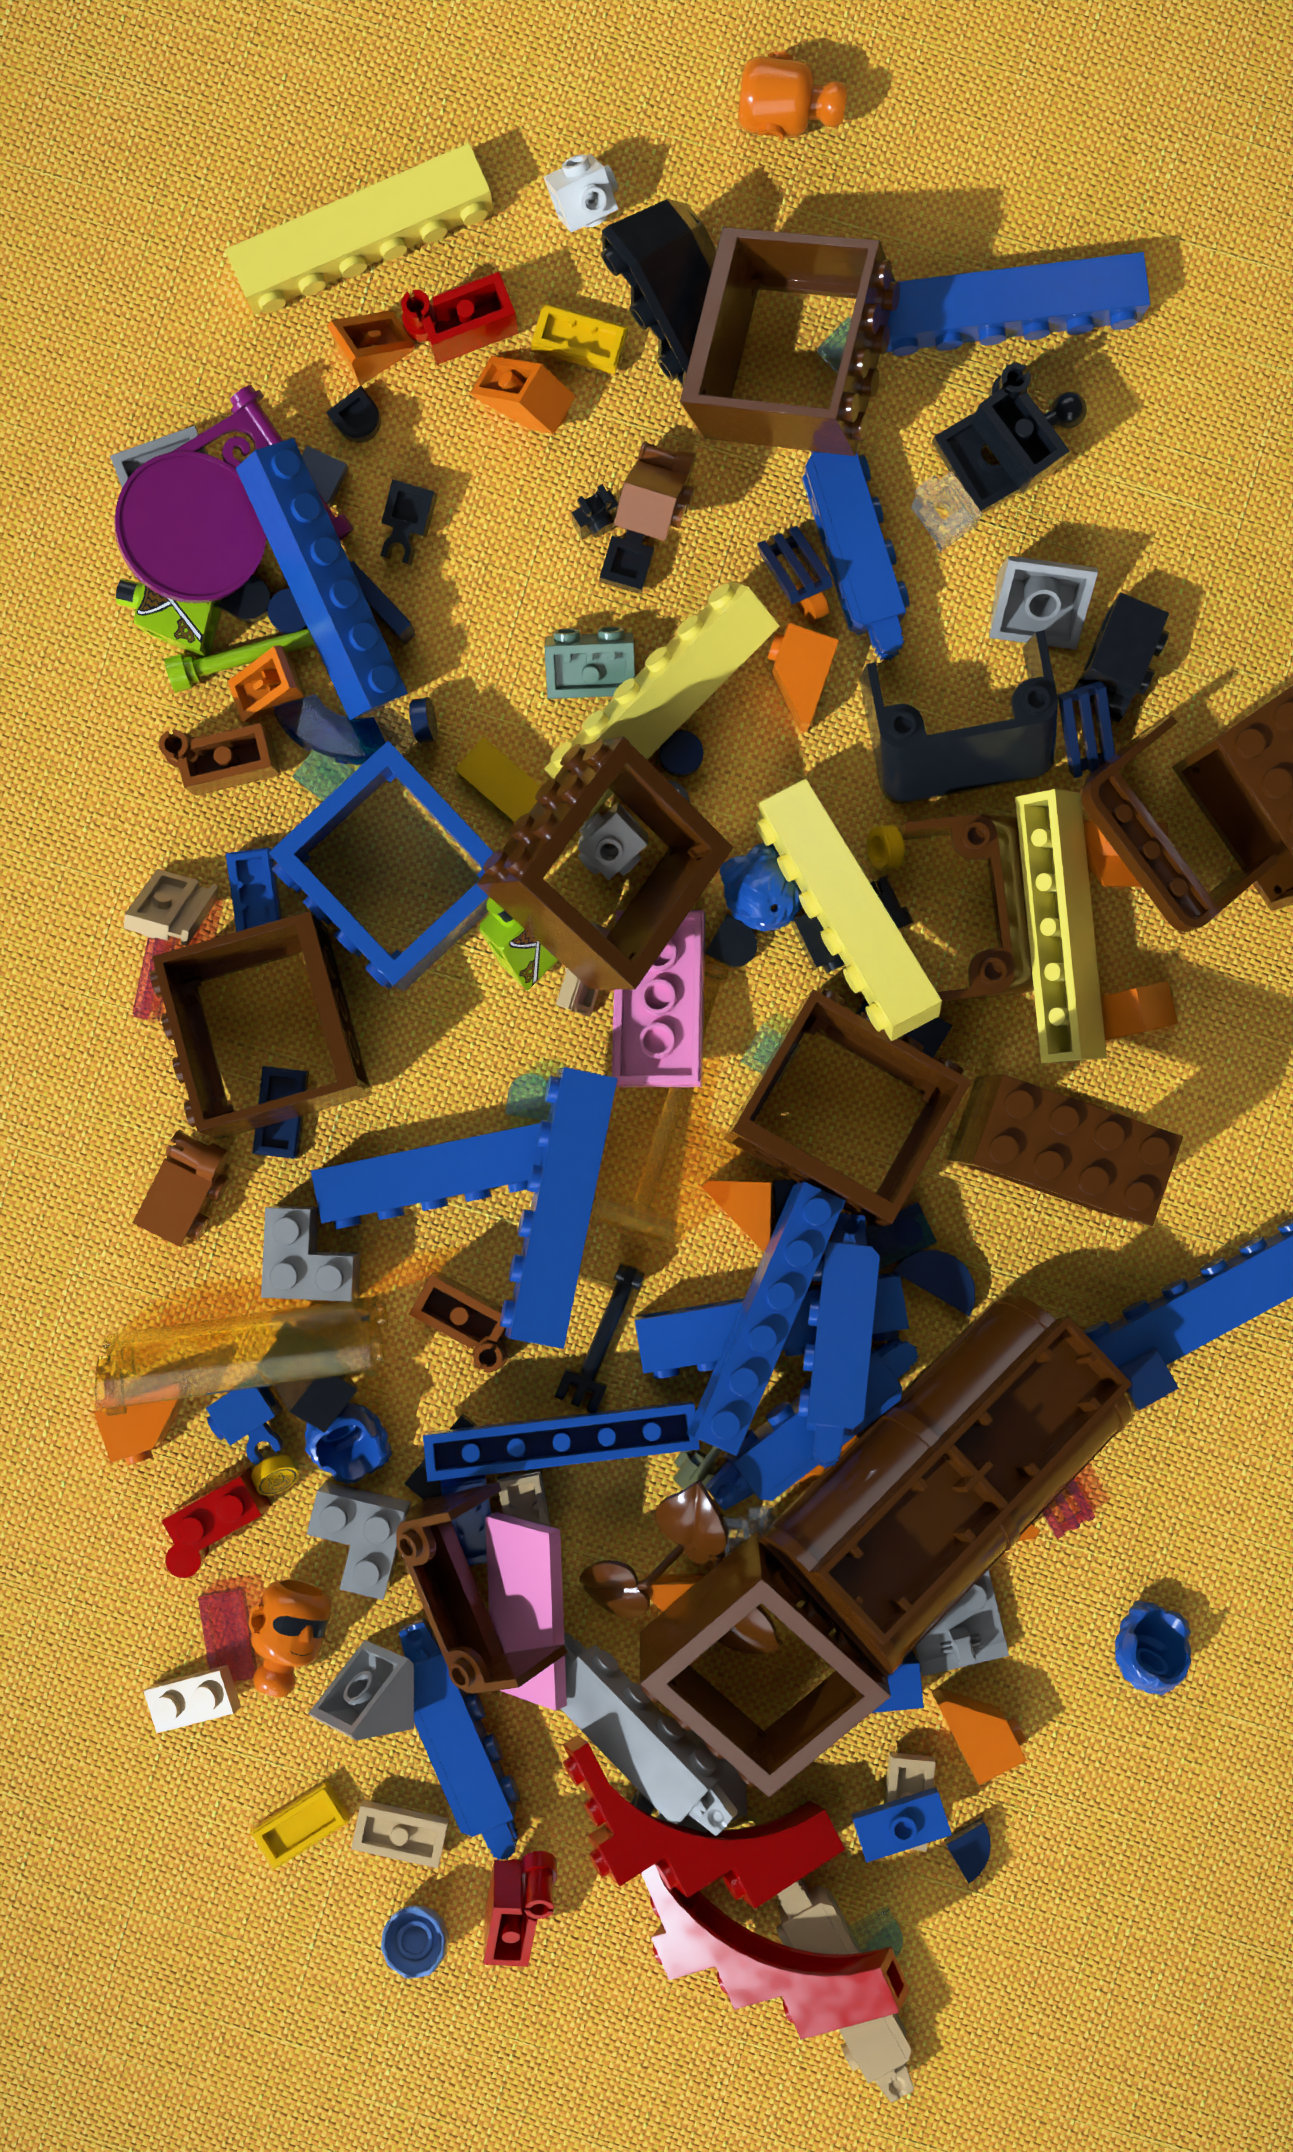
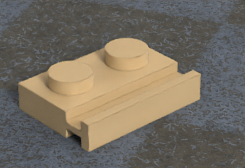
M156 869L126 911L124 929L141 933L149 938H159L167 941L170 936L181 939V945L187 946L217 901L218 885L212 884L210 888L199 886V880Z

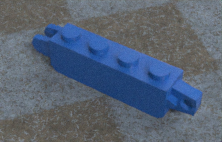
M811 451V456L805 465L802 482L847 628L857 635L868 633L872 648H875L874 653L877 654L876 657H879L880 661H891L896 655H899V651L903 647L904 636L901 635L900 623L906 613L905 608L910 606L904 582H897L892 566L896 565L897 560L892 541L890 539L884 540L879 524L884 522L880 501L877 496L871 498L866 482L871 480L867 459L864 454L858 456L857 452L856 456Z
M840 1213L835 1224L831 1242L827 1243L825 1255H822L813 1276V1281L822 1283L820 1299L811 1298L808 1326H817L815 1344L806 1343L803 1371H812L810 1389L801 1388L798 1416L807 1417L806 1430L815 1431L813 1459L816 1460V1464L823 1466L824 1469L836 1466L835 1463L839 1462L838 1458H840V1453L842 1452L843 1435L852 1436L861 1429L865 1415L880 1256L872 1246H867L865 1216L858 1214Z
M896 1338L890 1341L887 1340L886 1344L883 1343L875 1350L871 1349L864 1422L862 1423V1428L852 1436L843 1435L842 1446L901 1400L903 1387L897 1379L906 1373L911 1365L914 1366V1363L917 1362L919 1356L917 1355L916 1346L909 1344L908 1341L903 1342L900 1338ZM809 1380L802 1388L810 1389L811 1380ZM800 1396L790 1404L783 1402L773 1408L766 1415L768 1421L753 1432L752 1429H749L737 1456L728 1452L724 1455L728 1462L705 1485L715 1502L724 1511L753 1494L761 1500L773 1501L819 1465L813 1459L815 1431L806 1430L807 1417L798 1416Z
M425 1618L416 1620L403 1626L399 1631L404 1655L414 1664V1724L460 1832L471 1837L482 1833L488 1849H491L490 1853L493 1854V1858L508 1860L515 1853L518 1838L513 1820L516 1812V1802L520 1801L517 1784L511 1774L505 1776L499 1763V1760L503 1759L502 1751L496 1736L493 1733L487 1735L481 1719L485 1718V1712L478 1694L467 1693L453 1684L449 1676V1669L432 1628Z

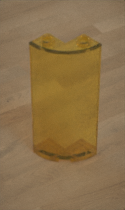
M377 1296L356 1298L351 1302L334 1301L109 1334L102 1343L103 1349H106V1356L98 1357L95 1409L108 1416L126 1414L127 1406L361 1372H364L368 1377L379 1376L378 1364L385 1362L381 1327L388 1326L385 1301H378Z

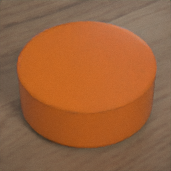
M800 581L794 583L797 590L803 588ZM823 591L796 603L803 616L812 624L829 614V603Z

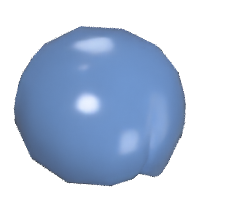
M422 1905L401 1908L391 1915V1918L383 1928L381 1950L386 1963L404 1978L429 1976L439 1967L447 1955L449 1933L445 1921L431 1908Z

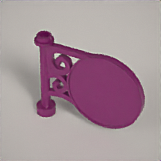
M252 385L242 388L230 398V402L233 405L231 409L233 414L172 452L156 456L142 464L131 474L120 492L114 516V531L119 551L132 573L148 588L166 598L185 603H207L227 597L241 588L250 579L262 559L267 537L235 469L242 462L234 458L232 452L233 449H239L243 456H247L250 452L249 443L241 437L229 438L222 449L221 456L223 461L214 456L197 452L223 435L234 431L242 432L249 436L254 443L255 450L284 441L258 403L264 397L261 390L255 391ZM320 495L337 536L341 541L354 528L344 514L335 517Z

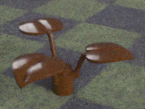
M700 1480L694 1482L686 1489L666 1497L658 1505L655 1512L657 1525L664 1535L677 1543L678 1546L647 1578L638 1580L632 1567L626 1563L614 1560L599 1561L583 1570L579 1581L583 1584L586 1592L600 1606L619 1617H640L650 1606V1598L644 1589L649 1588L683 1552L691 1561L698 1564H705L711 1560L713 1562L712 1569L723 1560L725 1554L722 1551L728 1543L730 1525L727 1519L720 1514ZM760 1605L718 1640L722 1645L732 1650L747 1654L769 1653L778 1650L783 1644L778 1638L773 1621Z

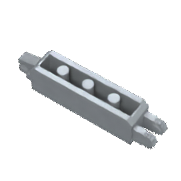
M564 1632V1643L568 1652L565 1654L567 1706L561 1708V1710L668 1821L681 1822L687 1815H690L717 1836L733 1820L738 1810L717 1783L724 1775L716 1768L713 1758L706 1751L697 1749L683 1734L682 1727L672 1717L664 1715L646 1696L641 1686L632 1682L619 1669L616 1659L611 1654L600 1650L596 1645L587 1650L577 1639L574 1640L573 1636Z

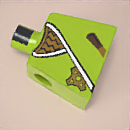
M124 578L119 581L116 590V603L136 609L134 624L150 636L202 658L211 655L222 611L218 607L221 599L207 603L179 602L154 592L143 583Z
M489 897L486 906L490 914L480 923L479 930L500 965L528 991L558 959Z

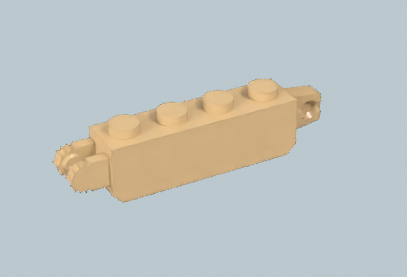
M803 1878L777 1894L781 1904L778 1907L781 1924L776 1929L783 1945L824 1954L864 1953L829 1889L815 1886L809 1890ZM897 2013L839 2029L845 2040V2043L841 2044V2048L851 2069L855 2071L860 2068L868 2084L875 2081L891 2103L914 2090L906 2066L910 2057L911 2046L906 2038V2029Z

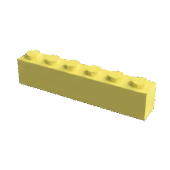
M467 143L225 249V252L254 315L261 312L272 313L281 309L286 304V301L302 294L310 296L322 291L329 282L341 277L352 278L358 276L366 270L368 265L382 259L386 261L397 259L407 251V248L421 242H436L443 238L447 231L460 225L470 226L481 222L487 217L488 213L494 211L491 191L471 145Z
M734 581L722 584L716 588L708 598L709 603L697 615L690 616L684 620L677 629V635L665 647H660L649 655L645 662L646 666L635 678L624 681L615 690L614 698L603 710L592 713L582 725L583 730L571 742L563 743L553 752L551 762L544 770L554 779L563 767L560 764L562 757L573 746L594 743L600 739L604 741L623 736L648 759L780 627L748 586ZM610 788L606 790L590 813L591 815L614 794Z
M807 779L759 802V821L755 822L761 839L766 846L774 845L780 855L777 858V862L785 879L788 882L795 880L802 892L799 894V900L804 911L810 919L817 917L824 929L821 931V937L832 956L839 954L846 965L843 973L850 988L854 993L861 991L869 1006L866 1007V1012L874 1028L878 1032L884 1029L889 1039L893 1041L939 1017L942 1004L941 998Z
M1052 789L1015 797L1041 1064L1107 1058L1081 793Z

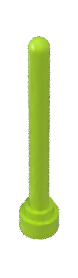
M307 628L195 660L192 656L184 658L183 654L164 658L171 686L174 692L178 693L192 689L193 683L200 682V677L252 663L273 646L282 645L288 653L313 646L315 643Z

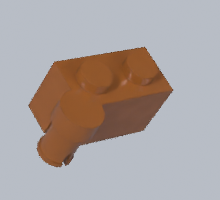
M644 441L638 460L624 481L614 525L666 541L672 527L680 529L684 514H687L694 492V488L687 485L694 466L696 453L678 448L677 452Z
M262 723L196 739L189 734L172 730L173 734L166 731L159 740L161 753L165 755L167 761L172 766L180 769L184 788L195 796L281 775L272 734Z
M178 1130L171 1139V1142L176 1143V1145H168L165 1152L167 1158L164 1159L132 1223L182 1247L191 1244L192 1240L198 1242L204 1234L210 1218L205 1216L212 1200L218 1202L223 1196L230 1181V1178L225 1176L230 1165L226 1164L229 1156L228 1150L214 1143L208 1146Z
M434 1271L429 1276L409 1315L471 1349L474 1348V1364L478 1369H483V1372L496 1371L502 1368L508 1360L510 1354L509 1346L506 1340L501 1337L505 1327L500 1326L502 1306L444 1274Z

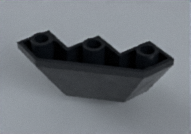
M666 199L602 230L603 251L600 254L610 272L616 277L622 274L631 286L630 312L642 329L646 330L650 327L657 336L659 356L657 362L661 370L669 380L673 381L677 378L680 384L684 386L716 252L705 225L687 203Z

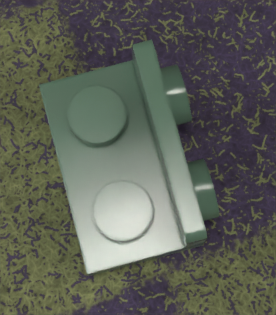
M603 627L598 629V634H580L579 629L563 628L555 630L553 636L545 637L547 699L614 696L615 690L624 681L635 678L633 633H624V628Z

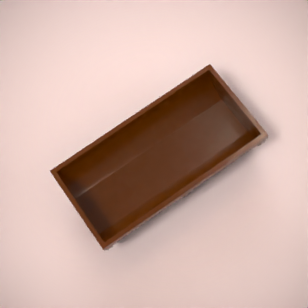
M1004 1290L902 1392L901 1400L873 1421L840 1454L839 1462L835 1463L836 1466L828 1467L757 1540L879 1674L887 1678L889 1674H893L899 1668L904 1658L1004 1552L1010 1550L1020 1539L1021 1534L1105 1445L1131 1422L1132 1410L1124 1393L1132 1383L1069 1316L1055 1319L1031 1300Z

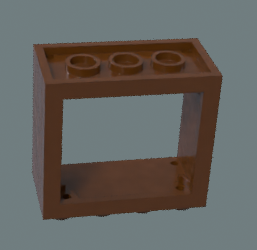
M722 227L680 398L681 404L705 439L856 456L858 443L865 440L868 432L869 416L866 410L869 398L876 396L879 386V371L877 369L880 354L886 353L889 345L890 330L887 324L890 312L896 311L900 299V284L894 279L891 261L887 260L880 240ZM758 290L856 299L829 409L732 398Z
M1292 686L1172 766V769L1241 868L1272 854H1275L1279 859L1273 867L1253 883V886L1271 911L1293 905ZM1192 767H1196L1198 769L1197 774H1194L1191 771ZM1275 886L1280 888L1279 894L1274 891Z
M623 736L604 741L600 739L594 743L584 745L577 744L565 753L560 762L563 766L554 779L548 780L537 791L535 795L536 804L529 813L521 816L512 825L509 831L511 838L503 849L497 850L487 859L483 866L485 873L476 884L589 989L636 990L734 848ZM610 788L669 849L608 936L605 937L543 878L606 790Z
M311 911L152 956L155 970L150 971L152 987L157 997H163L166 1013L161 1015L162 1026L168 1040H174L178 1056L172 1059L173 1068L179 1083H185L189 1100L184 1101V1110L188 1123L191 1127H196L197 1132L217 1139H223L372 1096L328 929ZM303 953L337 1082L236 1111L233 1104L228 1105L198 987L202 986L201 982Z
M813 989L798 1007L723 1139L796 1182H806L845 1200L843 1209L851 1214L865 1216V1222L876 1228L893 1224L972 1081L962 1076L964 1070L959 1065L945 1058H939L938 1061L923 1053L924 1046L906 1035L891 1041L885 1030L878 1032L874 1028L866 1012H861L859 1016L845 1008L846 1001L837 994L822 989L821 993ZM816 1032L924 1094L922 1099L926 1101V1104L876 1193L754 1123L804 1033H809L813 1036Z
M1004 1074L979 1076L975 1078L947 1160L1111 1217L1153 1226L1183 1136Z
M756 1531L640 1631V1686L650 1700L653 1702L660 1701L668 1708L682 1728L687 1731L692 1729L700 1736L714 1756L719 1759L724 1757L733 1765L746 1784L751 1787L757 1786L770 1797L889 1699L891 1694L888 1679L879 1674L759 1543L757 1538L761 1534ZM761 1603L836 1670L765 1731L690 1666L695 1659Z

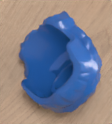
M764 842L755 845L746 855L730 858L721 865L719 871L721 881L724 884V898L734 919L742 921L744 925L752 929L770 931L781 929V927L789 925L790 921L794 920L802 908L799 900V894L802 892L795 880L788 882L785 879L777 862V858L780 855L774 845L766 846ZM777 904V907L772 910L771 906Z
M348 1402L325 1433L309 1423L306 1424L305 1451L311 1456L312 1462L325 1472L331 1473L335 1481L345 1485L356 1483L366 1473L372 1474L389 1461L392 1455L387 1430L381 1425L378 1416L363 1405Z
M1141 1600L1133 1602L1128 1615L1121 1620L1120 1632L1115 1640L1116 1663L1124 1678L1134 1688L1143 1690L1148 1694L1165 1695L1184 1681L1192 1661L1189 1643L1191 1630L1188 1620L1180 1613L1169 1610L1165 1611L1163 1607L1151 1602L1147 1603Z

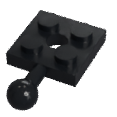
M1065 392L1053 401L1051 411L1044 414L1053 429L1058 426L1066 429L1074 428L1086 416V402L1078 393ZM973 413L935 435L932 444L973 513L978 517L1020 492V489L1001 464L991 465L983 459L981 450L987 444L971 424L975 414Z

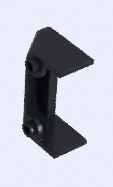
M1044 630L1035 632L1022 648L1028 680L1019 684L1012 694L1011 708L1014 719L926 735L923 717L916 708L908 704H895L884 707L876 662L866 664L859 678L880 789L889 801L897 804H906L1039 778L1051 769L1056 755L1058 698Z

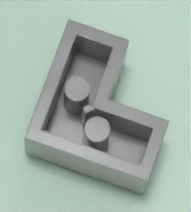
M288 1205L265 1207L261 1298L351 1302L359 1297L361 1253L317 1251L318 1207Z
M325 1481L317 1490L306 1535L350 1545L340 1590L384 1600L391 1586L399 1554L396 1544V1531L410 1509L411 1501Z

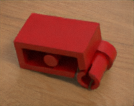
M500 272L432 297L433 306L430 304L426 293L417 289L413 290L414 297L410 298L409 292H406L401 300L402 322L405 332L415 341H428L437 365L519 334L516 313Z
M251 1467L176 1508L161 1520L174 1543L168 1550L165 1558L167 1569L172 1575L178 1578L193 1576L202 1567L209 1553V1545L259 1518L272 1506L267 1496L260 1495L257 1492L251 1478L253 1472Z
M533 1851L526 1854L522 1860H494L484 1914L483 1965L528 1967L537 1919L547 1918L554 1912L553 1884L557 1880V1859L553 1854L546 1851Z

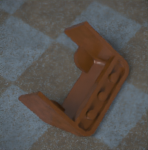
M1170 716L1134 738L1093 771L1085 780L1081 801L1087 814L1168 923L1178 931L1190 932L1211 921L1273 867L1279 859L1275 854L1269 855L1231 873L1212 891L1207 892L1118 772V770L1177 723L1175 718Z
M970 814L905 822L899 828L903 840L951 834L953 848L961 857L968 860L988 859L999 948L987 949L976 954L968 967L970 988L937 992L942 1003L1034 991L1017 817Z
M499 1482L425 1499L408 1510L396 1531L398 1551L403 1556L449 1669L450 1679L456 1687L471 1694L519 1688L568 1653L564 1644L504 1653L451 1521L502 1491Z

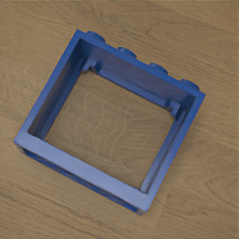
M387 741L268 854L277 862L272 868L275 874L289 888H293L297 893L303 890L308 895L303 901L306 907L320 921L323 920L327 925L333 922L339 928L334 933L338 941L351 954L354 953L357 957L364 954L370 961L365 966V969L383 987L385 986L390 989L394 986L405 991L489 912L486 906L489 896L475 884L406 950L401 953L397 949L390 955L305 865L311 858L308 853L386 780L391 783L394 779H397L482 869L477 874L480 879L485 873L483 870L485 862L494 852L399 751Z

